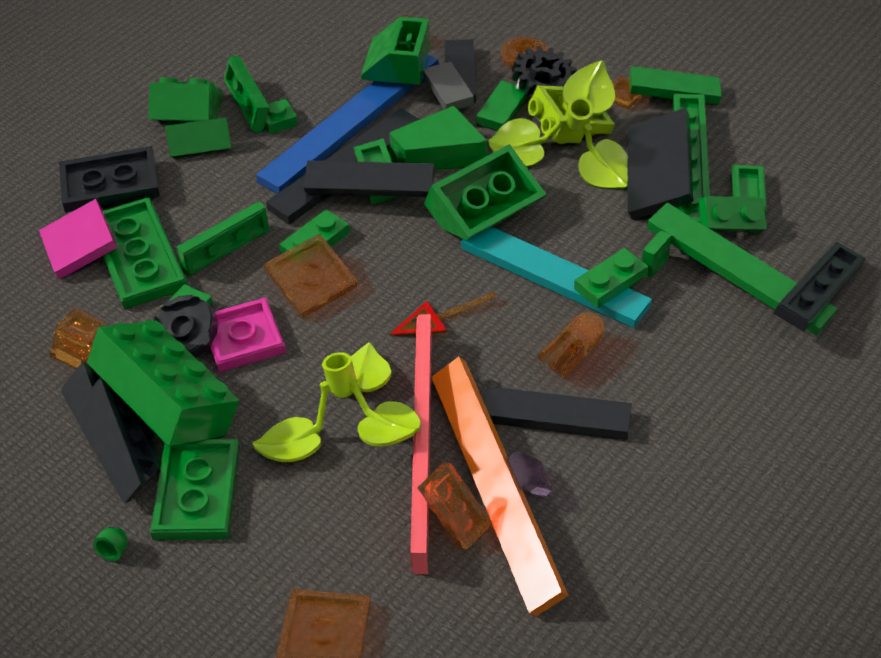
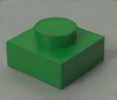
M287 99L268 104L270 108L265 127L269 134L298 126L297 116Z

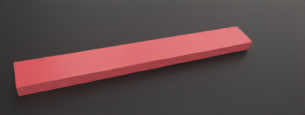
M418 314L416 322L414 411L420 419L421 429L413 437L411 564L414 575L428 574L432 368L431 314Z

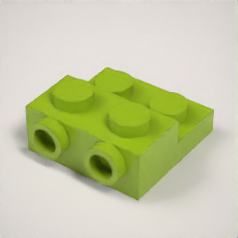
M537 85L533 97L529 101V114L536 116L541 122V131L545 135L559 121L560 116L566 114L568 105L563 99L564 87ZM606 112L592 115L589 123L592 126L591 135L611 134L615 125ZM564 124L551 139L559 144L581 143L585 132L573 131Z

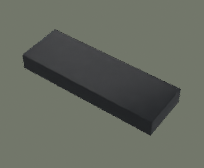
M474 39L445 40V63L452 62L473 94L475 104Z

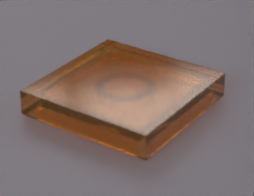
M321 234L264 263V271L301 319L352 291L358 285V280Z
M291 589L276 658H362L371 607L370 596Z

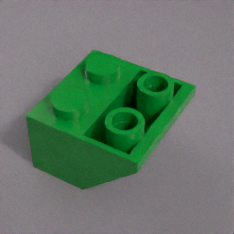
M399 17L372 39L361 73V80L420 85L423 69L425 68L430 51L429 19Z
M160 77L159 83L149 82L148 119L156 122L184 123L216 119L222 103L224 90L215 87L214 82H207V79L189 78V83H185L184 81H178L177 78Z

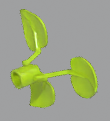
M603 61L583 67L567 80L563 89V99L568 105L566 114L560 116L559 121L545 136L540 138V130L535 123L528 119L519 118L506 122L488 141L492 152L510 144L526 167H531L539 163L544 157V149L541 144L546 143L562 125L566 124L573 131L585 132L587 148L590 151L582 154L578 163L579 173L583 180L597 188L624 189L628 187V156L624 149L609 139L601 140L596 147L592 143V126L589 124L592 115L606 112L612 107L615 100L614 85Z
M368 342L352 356L347 353L338 352L327 356L323 360L322 366L326 381L320 383L321 398L315 425L307 418H288L274 425L259 440L252 442L254 449L261 455L280 462L299 461L315 453L321 446V439L317 433L323 428L328 392L333 393L338 398H345L354 393L364 414L368 416L358 424V434L363 442L371 446H389L404 441L420 431L421 422L412 408L400 402H384L375 411L368 407L361 391L372 392L381 388L390 380L392 375L388 362Z

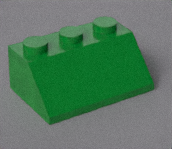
M509 144L431 185L424 205L443 230L469 240L545 198L547 194Z

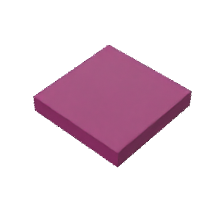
M96 199L39 230L53 271L59 279L118 247L102 207Z
M266 297L215 311L218 319V329L210 349L218 372L286 353L285 344Z

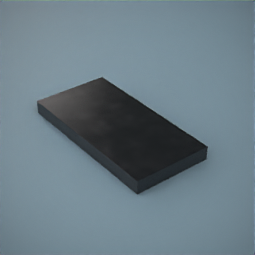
M683 108L628 126L627 180L628 214L633 220L657 213L666 203L677 207L694 202L690 115L687 109Z

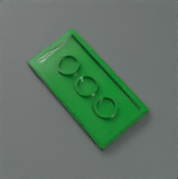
M150 197L103 211L118 246L116 249L103 255L123 309L176 293L184 284L188 285Z

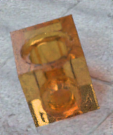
M74 307L56 326L49 356L74 369H77L82 362L87 363L99 326H104L105 322Z

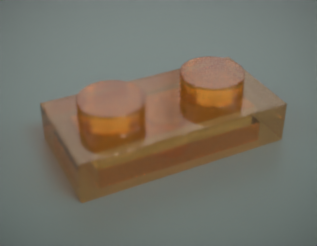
M442 463L417 487L459 549H468L492 525L491 520L452 463Z

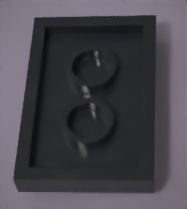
M152 146L59 162L62 205L65 213L75 211L94 199L101 206L160 196Z

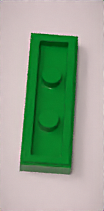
M230 56L224 75V82L253 132H263L270 107L241 57Z
M631 66L629 71L631 94L673 99L674 94H703L705 103L719 105L722 97L719 77Z
M258 201L177 246L182 271L187 276H190L268 232L269 224L266 207Z

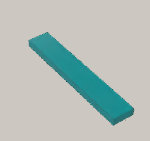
M493 227L469 240H461L462 250L632 328L637 326L651 308V298L629 288L599 308L595 307L574 290V280L589 270Z

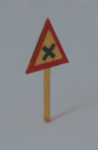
M491 292L439 314H436L428 301H426L393 330L390 336L416 335L418 314H431L432 334L447 333L440 320L495 299L497 295L495 292Z

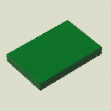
M206 439L174 446H168L164 443L150 530L152 540L229 539L240 452L239 439Z

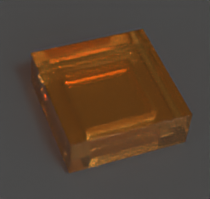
M620 75L612 82L615 89L614 104L627 110L644 96L630 93L629 78Z

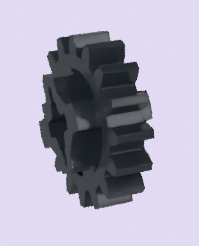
M537 46L536 51L528 47L525 54L519 52L517 60H514L511 79L517 82V90H526L525 96L528 97L534 94L537 85L564 87L567 80L576 73L577 68L571 67V59H563V52L554 54L551 47H549L548 51H543L541 46Z

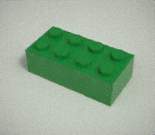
M146 320L144 322L117 323L115 325L98 327L87 363L168 446L227 435L240 400L223 382L219 381L206 369V366L198 361L181 342L177 341L161 323L154 320Z

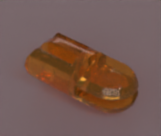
M582 312L538 354V360L546 363L552 356L548 368L556 372L563 365L559 376L564 379L601 341L605 332L604 321L597 314Z

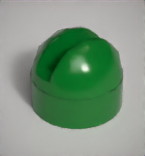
M106 527L93 541V548L96 553L108 561L119 560L128 545L127 534L123 529L117 527Z

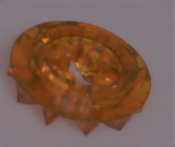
M516 37L507 41L502 46L501 57L503 58L504 65H511L513 68L514 60H517L519 52L525 54L528 47L536 51L537 46H541L543 51H548L547 46L541 40L533 37Z

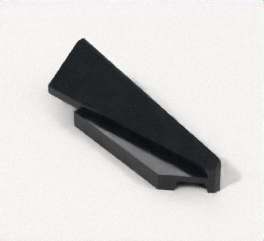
M82 362L62 387V394L122 502H130L161 466L160 460L145 422L88 363Z

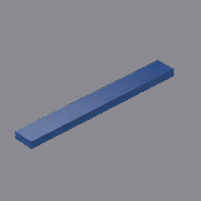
M428 54L425 68L439 65L438 58ZM373 81L256 174L257 183L278 194L306 174L308 160H325L417 84Z

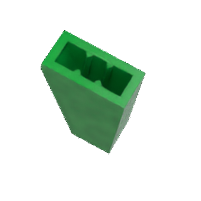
M454 106L389 132L390 146L388 147V153L393 163L434 164L435 170L464 168L487 156L486 139Z

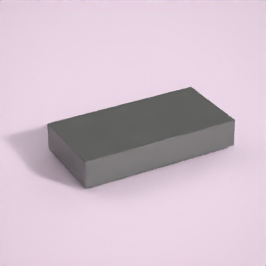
M451 61L423 69L424 79L443 109L451 106L460 109L474 104L473 94Z

